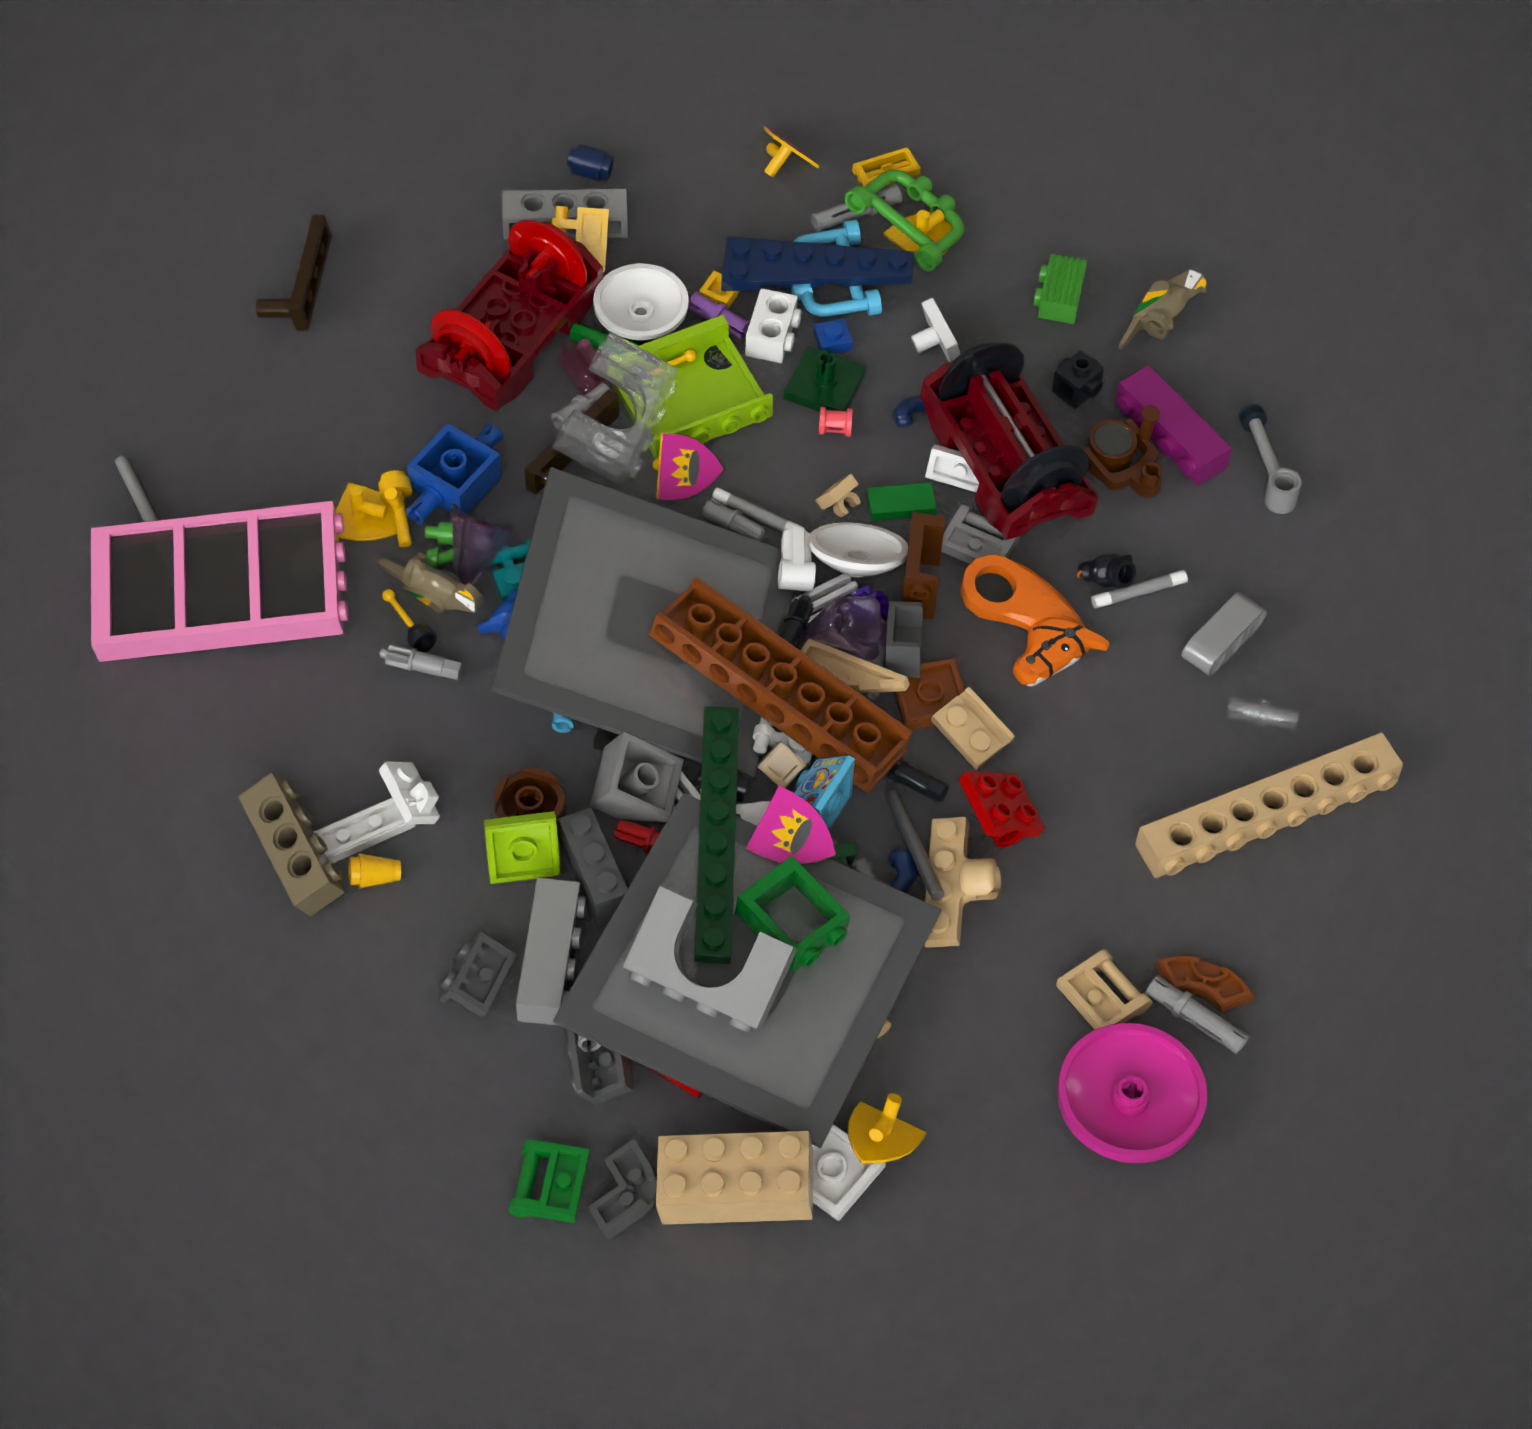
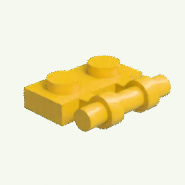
M556 206L552 225L563 230L566 234L567 229H576V241L582 243L603 266V272H605L609 209L577 207V220L568 219V206Z

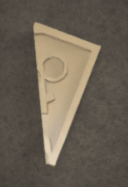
M810 638L800 650L859 693L906 691L910 685L907 676Z

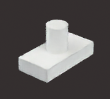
M931 298L921 303L926 321L930 327L912 335L911 339L918 353L939 344L948 362H952L961 355L958 343L934 299Z

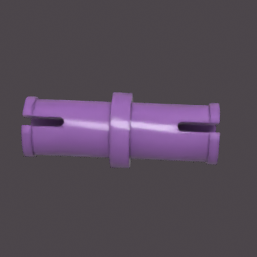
M698 291L689 299V311H693L707 320L724 315L729 323V333L735 335L740 340L747 334L748 328L745 327H749L750 321L729 311L727 305L723 303L717 304L701 295Z

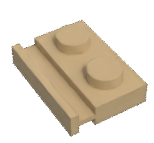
M967 687L962 694L956 696L931 718V722L976 771L1015 738V735L970 687Z

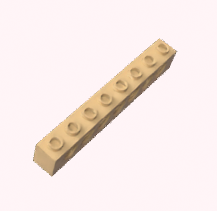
M1381 732L1139 827L1135 846L1154 878L1165 874L1169 876L1175 875L1186 866L1196 862L1205 863L1223 851L1238 850L1246 842L1256 838H1268L1277 830L1286 826H1298L1311 816L1319 813L1320 815H1326L1339 805L1349 801L1350 803H1356L1366 797L1367 794L1377 790L1386 791L1398 782L1403 763ZM1206 830H1212V831H1214L1215 833H1210V832H1207ZM1175 842H1181L1185 845H1178Z

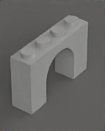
M659 886L623 965V968L632 971L629 978L648 987L652 981L665 986L662 993L680 1002H683L685 996L698 1002L697 1010L715 1018L718 1011L732 1017L729 1022L730 1025L747 1033L750 1032L752 1027L761 1030L798 949L759 932L742 971L734 980L719 987L709 988L700 986L689 978L680 960L681 941L698 903Z

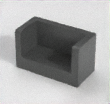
M889 601L886 669L907 677L920 678L923 603Z

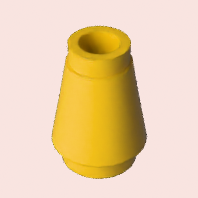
M358 853L357 857H349V885H358V888L361 889L400 881L401 862L400 860Z

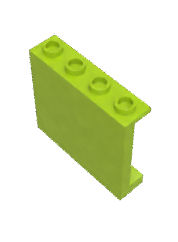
M724 315L607 357L608 379L655 459L659 458L661 433L688 436L705 444L711 439L724 434H732L740 428L753 423L763 422L773 416L772 393L764 395L729 337V323ZM716 346L732 366L722 370L709 367L704 361L706 350ZM688 349L696 352V359L693 362L685 361L651 375L649 385L636 393L630 391L625 382L623 372L628 367L642 365L649 370L684 355Z

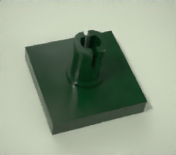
M807 346L784 390L783 400L820 412V407H826L827 410L846 411L866 375L867 366L839 357L833 352L830 354L829 351H821Z

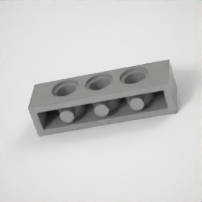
M626 189L502 191L504 240H508L510 229L519 221L533 220L552 224V218H555L556 206H568V219L577 220V207L609 209L607 238H628ZM567 229V234L572 239L576 238V229Z

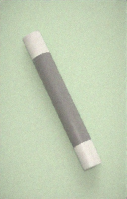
M718 487L713 492L712 498L717 502L734 510L738 509L743 514L781 532L792 527H802Z
M1180 570L1135 583L1128 587H1121L1091 596V602L1095 609L1187 583L1188 577L1185 570Z

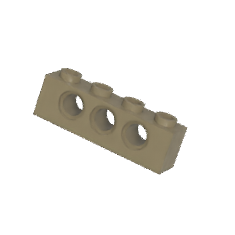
M270 773L239 795L238 798L294 907L311 917L345 893L339 881L342 878V874L338 867L331 860H328L325 854L328 848L324 840L312 830L310 825L314 821L309 812L299 805L296 799L300 796L297 788L289 779L284 781L274 773Z

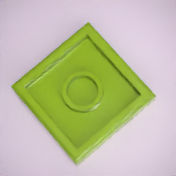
M555 811L483 820L490 884L561 876Z

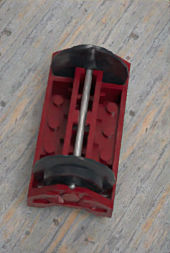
M1006 342L985 343L968 349L952 362L943 364L923 380L919 396L924 404L931 429L940 444L949 449H959L978 480L979 485L975 501L991 526L1002 532L1006 540L1022 536L1038 523L1068 515L1081 519L1093 515L1098 497L1084 476L1088 470L1089 457L1082 448L1065 445L1020 375L1024 367V355L1019 348Z

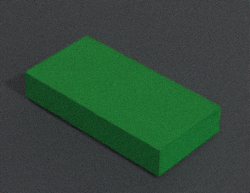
M932 482L867 488L866 496L871 521L912 517V512L936 515L937 507Z

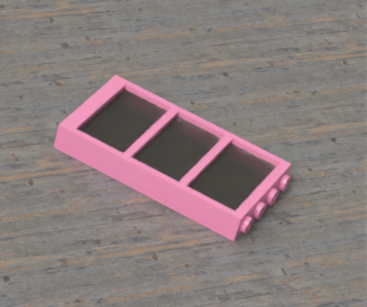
M333 501L91 528V646L99 662L343 634V621H348L349 617L346 600L342 601V592L347 591L345 571L340 570V562L346 561L344 543L339 542V534L344 533L342 513H336Z

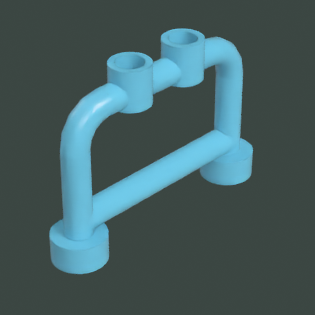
M856 219L844 221L843 228L805 234L797 237L792 242L816 244L836 242V245L840 246L861 244L859 224ZM792 284V295H797V300H801L805 309L812 315L829 317L864 310L867 311L868 316L882 314V304L878 289L863 292L862 285L849 286L853 300L819 304L814 300L810 284Z

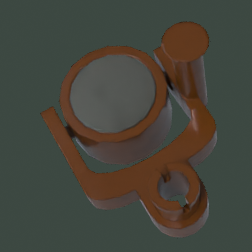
M1145 406L1142 409L1143 420L1140 429L1131 418L1125 423L1115 419L1097 423L1091 429L1087 447L1083 449L1089 457L1087 471L1110 490L1123 489L1129 485L1142 497H1155L1161 488V475L1163 471L1161 466L1156 463L1159 451L1150 442L1155 421L1161 415L1159 409L1155 406ZM1138 448L1145 455L1135 465L1129 467L1132 464L1135 450Z

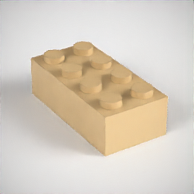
M809 1131L658 1136L656 1207L662 1225L813 1220V1147Z

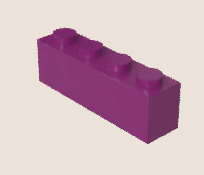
M1149 365L1119 382L1115 403L1122 413L1127 414L1137 424L1139 429L1143 420L1142 409L1145 406H1155L1159 409L1161 415L1155 421L1151 439L1158 445L1164 455L1169 456L1179 466L1183 475L1189 477L1198 486L1227 469L1232 448Z

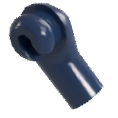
M919 396L903 399L893 410V417H895V423L898 427L908 426L913 423L911 413L926 411Z
M905 848L894 849L888 856V862H891V867L896 868L897 876L890 886L906 893L917 879L918 874L915 862L909 850Z

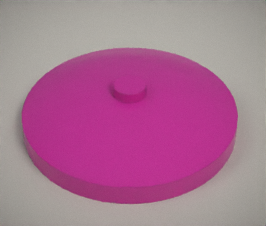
M1118 1023L1104 1026L1088 1033L1071 1048L1060 1070L1057 1096L1064 1121L1071 1132L1085 1146L1112 1160L1126 1163H1147L1173 1155L1186 1146L1194 1137L1205 1113L1207 1086L1204 1074L1196 1058L1179 1040L1151 1026L1136 1023Z

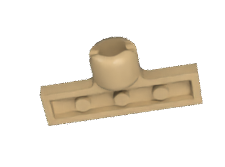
M967 817L932 819L929 860L945 895L942 899L934 901L931 899L926 888L925 902L942 909L924 945L925 948L960 946L964 905L969 901L993 900L1000 893L1001 876L999 867L996 866V860L993 858H967L969 837Z

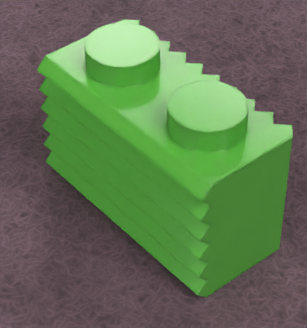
M1053 253L1050 255L1048 265L1042 264L1038 283H1043L1044 285L1043 288H1036L1033 306L1039 307L1037 318L1075 324L1087 266L1085 259L1080 260L1079 258L1056 256Z

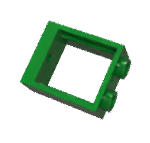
M793 856L737 896L735 914L757 937L759 932H762L798 949L789 967L792 973L801 966L807 968L819 958L821 951L829 945L831 947L837 946L848 934L847 927L850 915ZM793 886L828 920V922L797 945L763 910Z

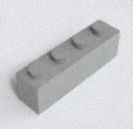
M537 878L516 1001L517 1021L557 1025L553 1023V1019L569 991H566L568 980H575L577 959H571L573 949H579L581 943L582 928L577 927L578 918L585 917L586 897L580 895V882Z

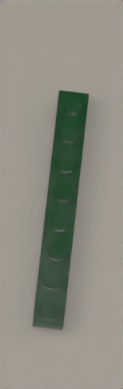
M704 706L696 903L698 905L695 917L694 962L730 964L739 708Z

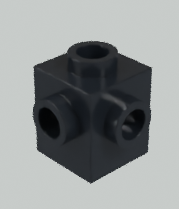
M1079 350L1071 358H1065L1057 370H1055L1052 392L1076 409L1089 397L1094 398L1099 394L1103 387L1104 367L1096 359L1090 358Z

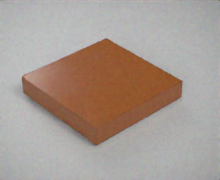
M955 658L921 663L920 678L907 677L910 684L907 690L893 693L903 725L910 730L935 726L931 722L932 716L956 696L962 694L965 689Z

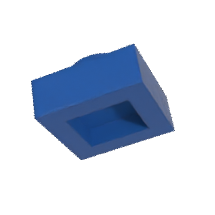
M845 319L814 324L813 332L819 350L829 351L830 354L831 352L840 353L852 350L853 341Z

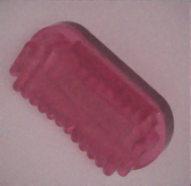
M584 338L578 343L568 341L563 346V351L558 356V361L566 369V372H568L579 391L585 395L599 384L608 383L607 378L603 374L606 372L607 367L588 339Z

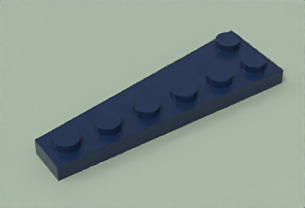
M727 236L721 291L760 290L761 286L779 285V289H792V284H810V288H819L825 283H839L842 287L911 284L914 252Z

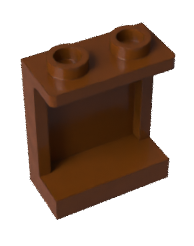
M912 512L902 602L923 603V619L932 620L935 614L939 576L920 573L919 569L920 564L940 566L946 516Z

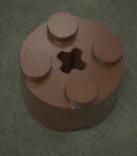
M539 768L520 769V773L512 776L508 774L498 783L494 792L495 818L555 811L557 835L559 838L558 818L566 816L564 791L558 784L556 777L550 772Z

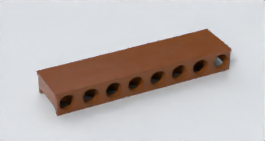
M697 576L673 603L663 612L659 611L655 615L652 629L648 633L649 636L819 759L848 755L855 758L853 783L867 794L890 771L897 760H900L907 752L906 748L913 734L912 730Z

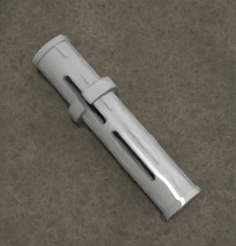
M896 184L876 193L890 206L902 202V195ZM846 203L811 214V222L814 230L821 232L822 230L842 224L844 221L853 220L867 214L873 216L878 214V212L870 206L860 214L850 211L833 218L832 216L850 210Z
M1159 975L1153 979L1146 990V994L1150 998L1172 1011V1016L1177 1019L1181 1017L1200 1031L1226 1046L1236 1055L1239 1054L1250 1037L1249 1034L1236 1028L1193 999V994L1188 991L1182 992Z

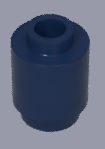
M579 144L576 149L571 148L567 160V166L571 167V174L599 182L601 179L608 181L614 164V157L609 156L608 152Z

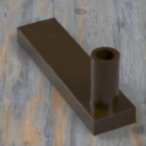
M312 215L291 299H257L256 314L258 318H292L296 331L309 330L332 239L325 215Z
M611 390L605 392L525 468V485L528 491L537 495L545 487L551 467L562 471L592 443V437L596 431L607 428L619 417V395Z

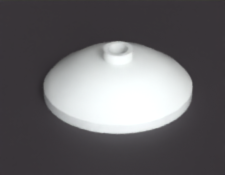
M644 263L625 265L609 272L597 285L593 297L594 311L600 323L610 332L631 340L656 339L674 331L685 319L689 304L687 289L674 273L663 267Z
M849 522L832 523L816 528L809 537V547L820 561L841 573L855 578L874 576L894 570L907 560V542L899 535L873 525Z

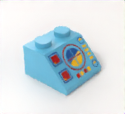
M849 755L816 759L810 770L805 769L801 773L796 784L797 790L795 794L811 804L824 820L828 830H830L852 796L855 758Z

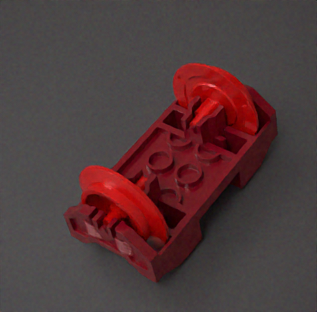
M533 220L517 222L509 232L508 241L510 248L455 310L444 309L434 315L431 320V338L425 344H420L415 350L418 372L429 378L445 377L469 389L483 405L496 412L503 405L515 400L534 378L533 361L558 331L569 336L573 324L581 323L593 304L595 289L603 279V266L582 243L573 241L563 230L549 223Z

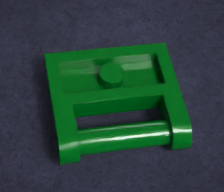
M532 1139L525 1140L521 1152L524 1160L516 1195L510 1200L508 1212L511 1215L522 1218L533 1216L575 1223L589 1162L590 1149ZM546 1158L549 1161L540 1200L530 1199L538 1161Z

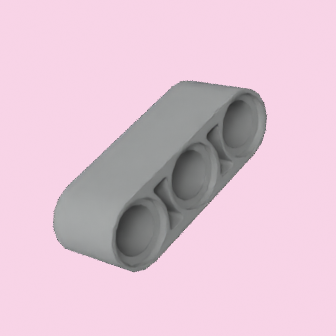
M1237 592L1188 641L1181 657L1208 676H1212L1256 632L1263 623L1267 611L1242 593Z

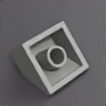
M623 732L604 747L590 806L619 820L667 822L672 813L684 759Z

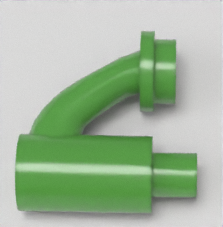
M442 521L439 522V526L426 525L425 538L437 539L438 545L456 546L444 552H440V547L428 549L426 555L427 562L435 569H439L440 565L448 564L468 555L474 548L479 547L480 525Z

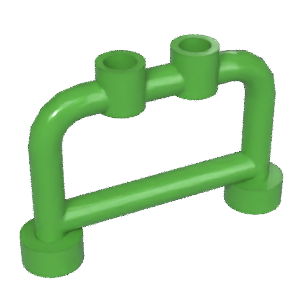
M887 170L865 187L855 186L845 195V203L852 212L860 214L871 206L918 244L921 248L916 251L915 260L919 267L925 271H932L942 262V254L960 240L964 234L963 221L953 211L956 207L954 199L946 194L940 198L930 192L932 190V183L926 176H919L915 180L904 171ZM890 182L900 183L907 188V193L911 199L915 201L921 200L929 206L931 214L937 209L941 210L945 220L952 226V230L935 243L876 195V193Z

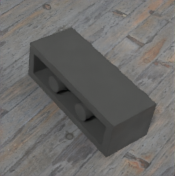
M588 808L558 818L559 841L577 882H580L581 892L586 897L588 908L596 926L611 920L628 888L592 808Z

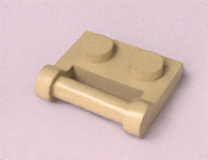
M1106 949L1099 951L1058 978L1056 984L1057 988L1095 1030L1111 1024L1126 1023L1134 1016H1139L1146 1012L1153 1003L1146 993L1141 994L1112 962V955ZM1096 971H1102L1129 1002L1124 1004Z

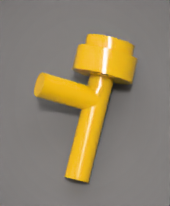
M388 471L381 475V480L378 482L380 498L388 501L392 507L399 547H409L412 545L404 499L413 493L411 480L404 471Z

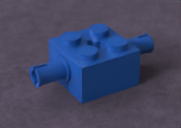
M447 423L407 465L408 477L411 480L412 491L420 495L406 509L407 516L413 522L419 517L416 520V524L421 525L436 507H440L463 520L502 478L500 453L492 449L503 439V434L498 427L495 426L490 431L493 428V424H487L474 439Z

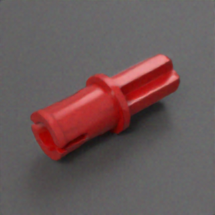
M620 820L615 828L614 838L644 848V852L649 853L661 832L657 831L656 826L647 828L626 820Z

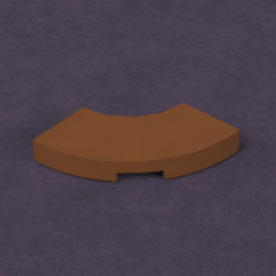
M1186 955L1171 956L1157 960L1156 968L1164 980L1182 992L1188 991L1193 995H1198L1208 1000L1220 1013L1253 1001L1254 994L1247 984L1237 974L1223 965L1221 968L1215 964L1200 960L1201 957Z

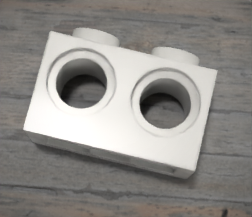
M760 289L746 334L745 356L778 363L783 362L786 351L791 352L793 348L795 333H792L793 327L798 328L801 321L802 310L797 309V295Z

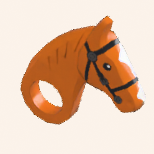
M991 554L976 558L965 569L960 587V594L965 607L979 618L1015 625L1028 631L1025 653L1016 660L1012 667L1013 675L1022 685L1032 687L1074 664L1087 654L1090 649L1107 651L1109 648V641L1101 635L1086 629L1075 609L1063 595L1030 568L1004 556ZM982 574H998L1011 584L1013 596L1004 602L988 601L977 592L975 580Z

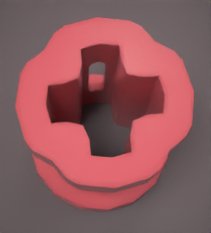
M820 407L819 435H824L826 432L845 434L846 437H851L853 408H848L846 411H836Z

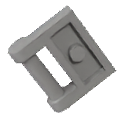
M962 504L944 532L941 552L969 564L976 558L991 554L1008 558L1013 548L1017 546L1021 536L1006 540L1002 532L991 526L985 517L971 512L972 508Z

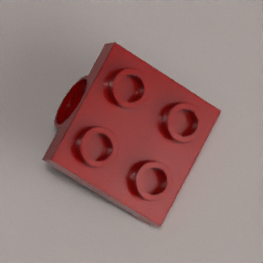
M966 771L959 778V782L986 836H991L998 848L1012 846L1023 837H1038L1045 830L1038 811L1033 806L1017 773Z

